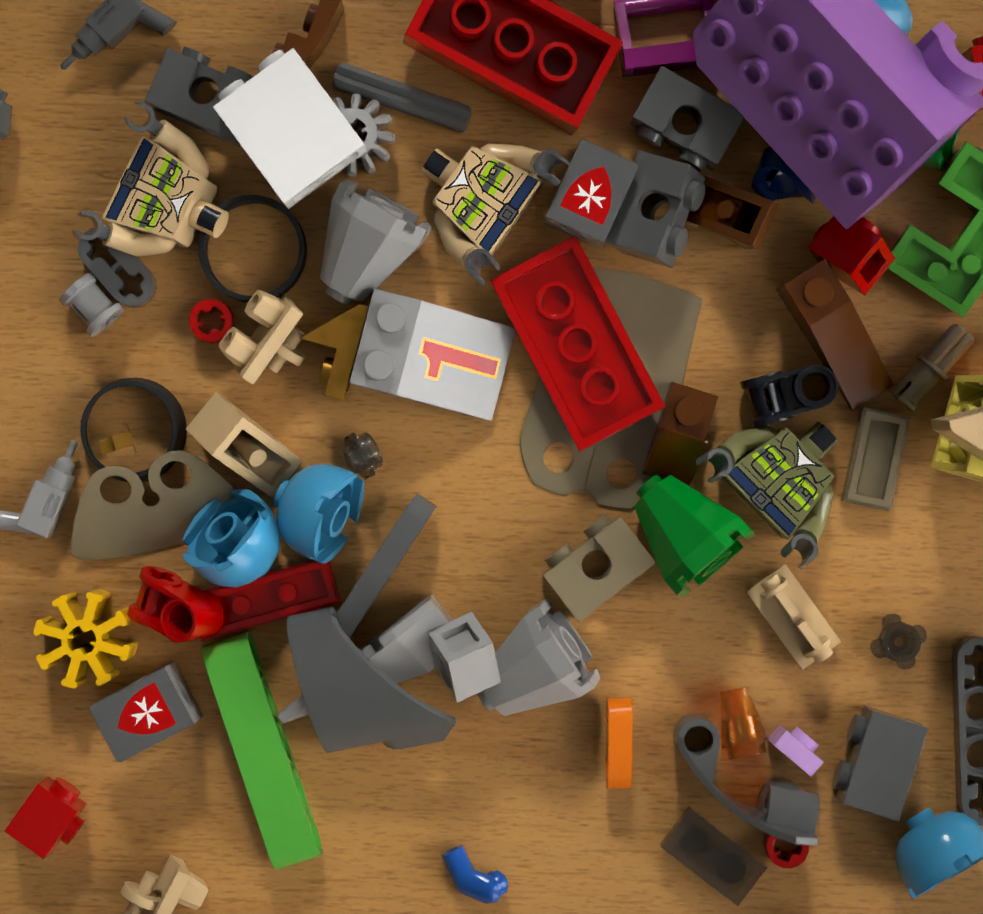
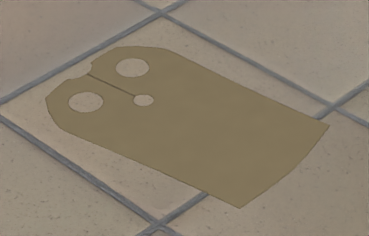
M593 268L664 402L670 382L683 385L703 298L641 275ZM539 377L520 437V449L525 468L533 484L548 491L566 496L570 492L584 490V492L593 496L599 505L632 509L640 500L636 492L652 478L642 474L661 410L596 443V446L594 444L579 452L541 377ZM555 442L567 444L574 454L572 466L562 473L550 471L543 461L545 449ZM619 458L630 460L637 469V478L634 484L626 489L613 487L607 479L609 464Z

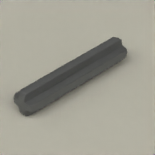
M344 62L339 63L333 76L332 84L340 91L352 95L360 94L361 98L369 101L375 99L383 106L458 132H464L468 126L471 108L462 103Z

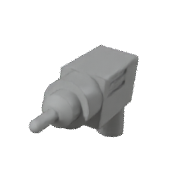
M76 440L70 442L65 456L57 458L54 467L48 466L43 480L34 481L21 513L0 510L1 530L35 534L43 538L53 536L71 494L70 489L76 477L72 474L75 467L72 456L78 445Z

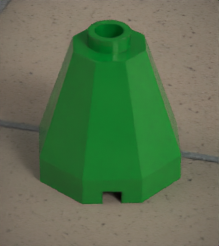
M655 475L636 492L640 500L634 506L663 579L677 596L684 597L691 592L686 585L687 582L694 579L698 585H701L736 556L743 548L738 541L741 535L750 541L756 534L742 518L672 475L667 476L663 480L659 475Z

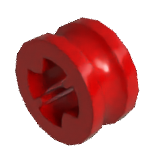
M206 299L197 303L191 310L189 324L193 334L200 340L209 343H220L227 331L235 326V318L231 309L223 302L215 299ZM216 308L220 309L223 315L219 316V319L225 320L224 327L221 331L212 329L209 334L204 333L201 328L206 326V324L200 322L203 312L212 314Z
M767 833L765 834L763 846L767 856L775 865L791 869L799 866L806 860L809 853V845H798L797 850H788L786 857L779 856L781 851L778 847H774L775 840L781 839Z

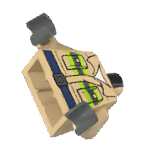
M136 101L137 105L147 110V122L140 126L134 125L124 116L125 122L134 131H148L151 133L150 139L142 135L102 216V219L109 222L107 226L102 224L98 214L93 211H83L77 215L91 219L94 223V231L91 235H84L79 231L73 230L72 234L80 241H90L95 238L102 239L104 246L136 257L168 253L174 248L175 244L189 247L198 230L214 238L219 237L226 228L229 214L227 211L211 204L217 193V186L207 180L210 167L196 143L168 121L161 120L159 122L156 120L155 113L148 104Z
M487 144L481 149L472 146L461 162L458 163L436 148L422 167L421 173L442 187L433 200V206L437 210L433 222L445 251L467 270L477 284L481 286L486 284L479 275L480 270L484 266L493 265L496 270H500L501 266L493 255L542 187L543 180L537 176L542 177L553 186L560 185L561 180L552 175L551 170L556 164L562 163L569 166L570 163L555 150L549 149L541 152L522 145Z

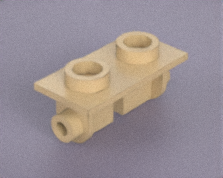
M786 564L746 591L802 670L814 661L820 663L827 659L833 653L831 649L841 643L838 636Z

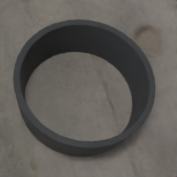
M125 378L110 383L93 396L83 412L80 426L82 444L88 457L99 469L106 466L101 464L92 453L87 438V422L96 401L104 393L117 387H140L156 395L166 406L172 422V438L166 453L169 451H183L185 446L187 423L184 411L176 397L164 386L144 378ZM176 461L165 464L161 469L160 476L167 472ZM149 468L136 472L142 482L149 481ZM110 476V477L115 478V479H117V480L128 482V481H127L125 478H123V477H120V476Z

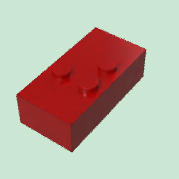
M422 0L404 34L403 40L404 45L571 135L579 128L624 42L549 0Z

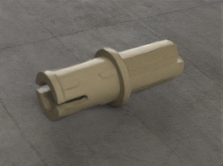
M952 324L925 355L919 353L916 356L919 361L890 390V393L903 405H906L909 410L914 412L920 402L940 380L944 382L948 380L946 373L974 343L973 336L962 326Z

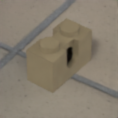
M604 514L583 530L588 538L573 550L566 543L544 560L549 568L542 572L543 576L578 622L656 564L619 515L610 520ZM594 550L604 552L609 561L606 572L598 577H590L582 569L584 556Z

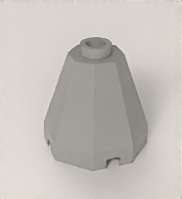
M351 180L342 181L332 198L320 279L328 286L325 292L337 301L347 305H351L353 300L365 301L373 293L374 288L377 289L424 244L433 227L426 221L416 226L419 215L376 190L368 188L364 196L355 193L358 183Z
M547 598L527 612L495 652L501 683L477 693L479 699L488 710L493 711L496 709L506 716L580 698L597 686L601 678L597 668L588 672L585 665L586 662L592 659L589 648L563 612L558 610L552 615L548 612L553 604Z

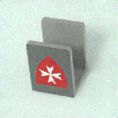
M581 140L549 208L544 224L572 237L576 235L579 240L601 249L636 174L638 165L589 141Z
M175 661L108 695L90 707V712L117 762H123L196 723L203 716Z

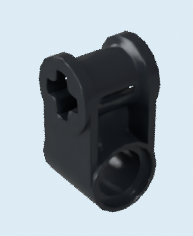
M810 365L784 373L778 371L740 382L741 389L747 390L754 415V419L750 421L752 428L794 418L796 414L829 405L835 399L838 392V380L835 374L828 367L822 365ZM810 373L820 375L826 383L825 394L817 401L809 400L802 392V381ZM764 389L766 390L767 398L770 405V411L767 406L765 394L763 391Z

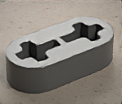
M94 227L86 231L84 235H91ZM95 239L79 241L78 251L83 263L117 301L133 308L143 307L150 303L156 293V279L139 257L109 247V252L117 260L111 266L101 257L92 259L91 255L95 252V247L92 243ZM123 268L129 275L135 278L143 275L144 280L140 286L144 292L141 296L138 297L132 293L126 296L123 294L122 291L126 289L127 285L118 274Z

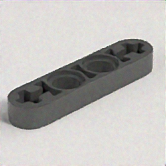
M418 493L413 497L337 612L341 628L349 638L437 507Z
M969 636L956 644L952 654L956 802L961 813L974 819L979 825H983V813L979 814L978 810L969 806V801L978 797V783L973 780L967 781V775L983 778V766L972 767L966 757L967 750L971 744L983 741V718L971 719L965 711V703L968 697L975 693H983V685L973 683L964 686L965 678L975 680L974 667L965 663V655L973 654L974 646L978 645V650L983 652V638ZM980 662L978 666L979 678L983 679V662Z

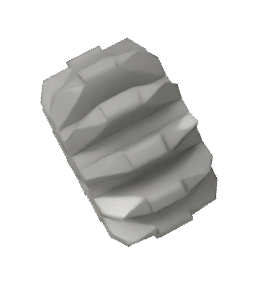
M360 94L352 95L351 108L345 109L340 97L334 98L333 102L354 131L359 126L363 127L361 131L365 138L363 143L367 152L347 166L348 176L355 178L358 173V163L362 162L368 174L375 173V166L370 158L375 156L384 162L390 159L389 153L379 144L390 145L396 141L394 133L381 131L392 123L390 114H382L375 117L380 107L379 102L375 99L370 101L365 109L362 110Z

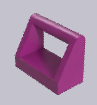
M613 0L617 38L624 41L619 50L622 78L658 73L661 66L670 71L699 68L696 65L694 41L633 48L627 17L700 8L701 19L703 20L713 8L712 0Z

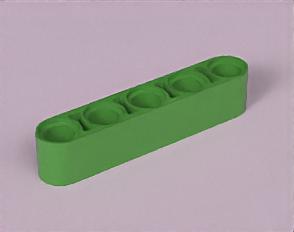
M246 631L202 646L201 650L206 671L274 869L279 870L323 855L319 833L281 720L277 716L278 711L250 632Z

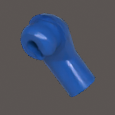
M463 845L451 848L441 855L457 890L461 894L489 904L499 901L500 896L507 892L508 880L506 876L500 871H491L485 874L474 870Z

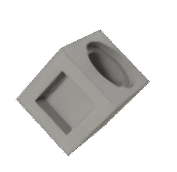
M472 612L427 632L436 672L456 702H460L501 683L493 642Z

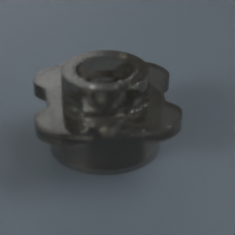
M364 432L357 436L355 433H351L343 438L345 448L341 452L349 470L355 474L359 473L364 480L374 476L375 470L383 466V458L370 434Z
M887 614L881 621L883 628L878 639L871 642V652L877 658L887 657L895 661L900 669H909L914 666L916 662L915 656L919 653L921 644L926 641V631L921 625L911 626L902 622L897 614ZM897 637H901L903 640L900 646H896L894 643Z

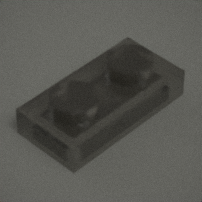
M688 806L660 843L661 848L737 906H739L767 869L763 862L690 806Z

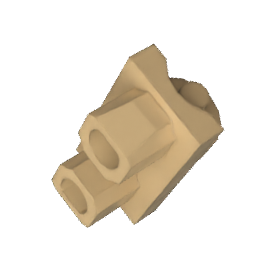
M256 290L244 311L247 316L260 323L258 328L249 337L235 327H232L227 331L218 346L221 352L234 364L240 376L253 385L266 366L275 373H278L286 360L300 366L305 359V356L296 349V346L301 341L300 338L305 334L295 327L303 312L294 305V300L283 293L277 298L261 290Z
M170 854L159 877L150 871H146L140 884L131 881L124 882L120 893L130 901L124 914H172L177 903L197 910L201 907L208 893V887L205 881L188 871L183 859Z

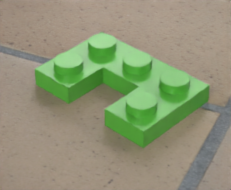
M966 141L937 183L977 208L976 212L950 249L909 223L890 250L895 259L887 268L963 318L983 291V152Z

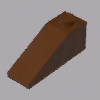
M826 259L776 289L823 366L828 367L835 374L838 380V390L851 411L893 386L851 299Z

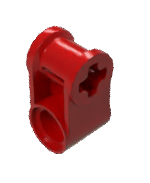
M154 566L141 568L139 578L142 584L136 603L129 606L127 615L130 619L150 627L177 643L212 636L221 629L224 621V612L217 598L182 580L179 575L167 569Z

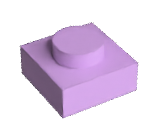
M779 725L768 738L775 747L811 777L824 763L813 753L819 745L797 726L790 733L783 726Z

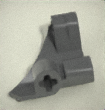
M333 607L288 617L287 634L301 692L316 734L327 753L381 742L391 749H404L444 741L456 724L455 717L415 698L377 668L343 631L337 612Z
M699 713L685 715L676 723L673 730V739L677 748L694 774L723 805L750 825L773 837L795 845H817L818 837L815 835L819 813L818 793L802 791L791 780L786 778H773L761 787L756 807L743 803L720 789L713 782L720 749V734L716 726L706 716ZM695 726H703L709 731L708 742L699 749L688 748L684 743L686 732Z

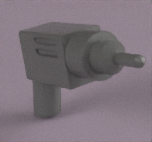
M105 0L85 20L87 23L75 34L78 39L71 45L72 53L61 63L60 67L62 70H66L77 58L86 59L91 53L97 55L107 44L114 49L139 23L165 36L175 27L177 21L141 0Z

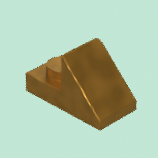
M359 304L300 338L305 342L336 350L334 358L326 357L319 379V385L326 386L324 394L326 397L344 402L347 401L351 386L349 382L368 314V306Z

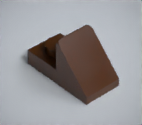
M703 175L705 177L703 202L697 211H689L686 222L723 236L742 248L757 249L778 204L767 198Z
M670 382L664 400L666 407L661 410L642 474L651 477L659 475L662 480L672 475L690 486L699 467L696 464V460L705 454L709 445L705 438L718 396Z

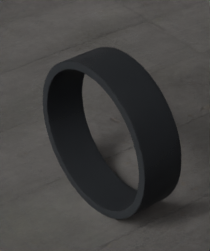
M242 195L227 200L218 207L229 212L241 205L264 204L278 209L293 223L299 239V256L291 276L280 287L268 292V294L278 298L296 284L306 264L307 242L300 223L285 206L265 196ZM201 232L198 252L201 266L207 278L224 294L233 299L248 303L252 296L237 294L226 289L213 274L208 260L210 235Z

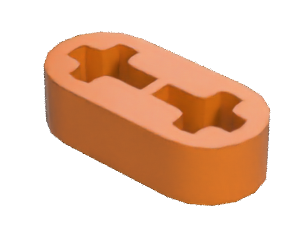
M607 697L606 788L631 789L633 756L632 698Z

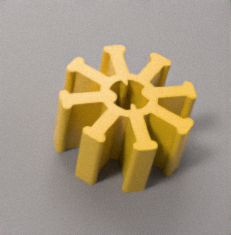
M96 589L86 593L88 602L85 613H83L76 600V592L62 595L53 600L52 605L58 607L67 624L54 621L52 616L36 621L33 631L35 636L42 634L61 639L62 646L53 651L48 650L36 656L41 669L46 670L57 665L58 660L66 655L71 658L66 678L61 680V685L75 689L86 683L87 679L84 676L89 663L97 678L96 685L101 686L120 674L118 669H114L106 653L120 656L121 661H126L136 654L138 647L136 640L126 642L111 637L110 632L120 625L126 626L134 622L127 615L129 607L118 610L115 613V617L106 622L101 619L106 599L111 597L110 592ZM79 628L83 632L90 630L94 632L96 640L90 642L91 645L95 646L94 649L89 644L80 646L77 637L83 633L78 631Z

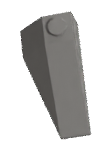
M432 593L362 647L360 651L396 684L423 675L435 668L427 632L452 621L453 618ZM300 695L277 715L282 723L309 714L303 695Z

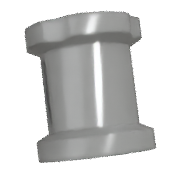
M87 273L75 281L61 295L59 301L63 306L70 305L87 324L86 332L91 337H94L108 328L123 313L124 308L119 303L113 304L95 284L97 281L96 276L93 273Z

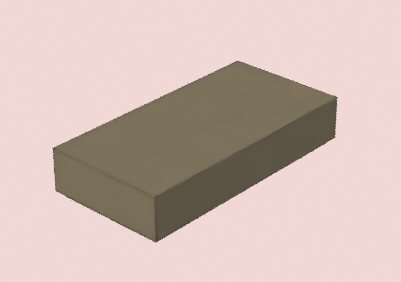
M861 407L841 501L891 511L911 417Z

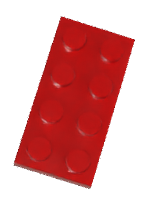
M576 235L490 280L579 452L666 407Z

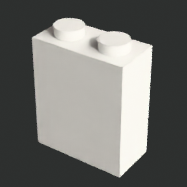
M294 48L285 54L282 50H278L266 57L258 65V69L261 72L246 83L239 79L228 85L218 95L221 101L213 106L288 209L367 152L363 141Z

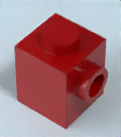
M833 216L829 222L823 224L817 230L812 243L807 247L818 263L826 259L839 280L864 296L895 259L883 238L879 236L881 234L880 230L864 217L860 218L846 230Z
M48 776L37 784L4 832L44 860L55 850L60 841L66 845L72 841L85 822L79 817V814L87 803L78 798L80 791L74 785L62 778L57 777L53 780Z

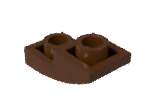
M320 0L319 5L312 3L303 24V31L308 33L307 38L288 32L284 44L277 42L272 53L282 50L285 54L294 48L310 69L330 42L344 12L342 0Z

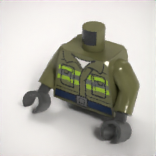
M817 422L800 440L787 428L776 430L767 425L738 431L716 448L697 458V466L706 461H709L714 466L715 473L713 477L708 479L709 483L723 478L781 538L789 540L794 535V538L781 549L780 553L784 558L793 549L797 550L802 556V562L798 568L803 569L817 556V543L827 525L834 495L830 485L834 475L820 459L838 443L837 438L823 424Z

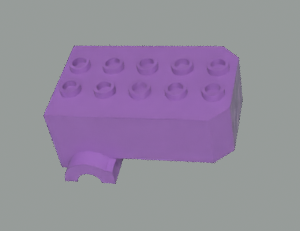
M718 0L693 30L696 65L846 230L896 191L983 107V97L979 93L983 89V63H972L958 52L955 46L957 35L944 21L933 27L915 45L874 0Z

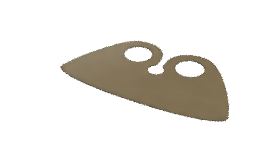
M182 450L169 451L160 455L152 462L148 470V480L151 490L159 496V502L154 506H147L143 503L142 496L145 490L137 473L122 466H107L99 469L88 479L78 504L71 539L72 556L81 560L112 559L184 544L185 531L197 513L215 498L220 504L230 498H234L229 491L235 489L206 462L194 454ZM171 461L182 462L191 471L190 482L180 489L169 488L160 479L162 467ZM120 476L129 482L131 494L126 501L110 503L102 497L100 485L105 478Z

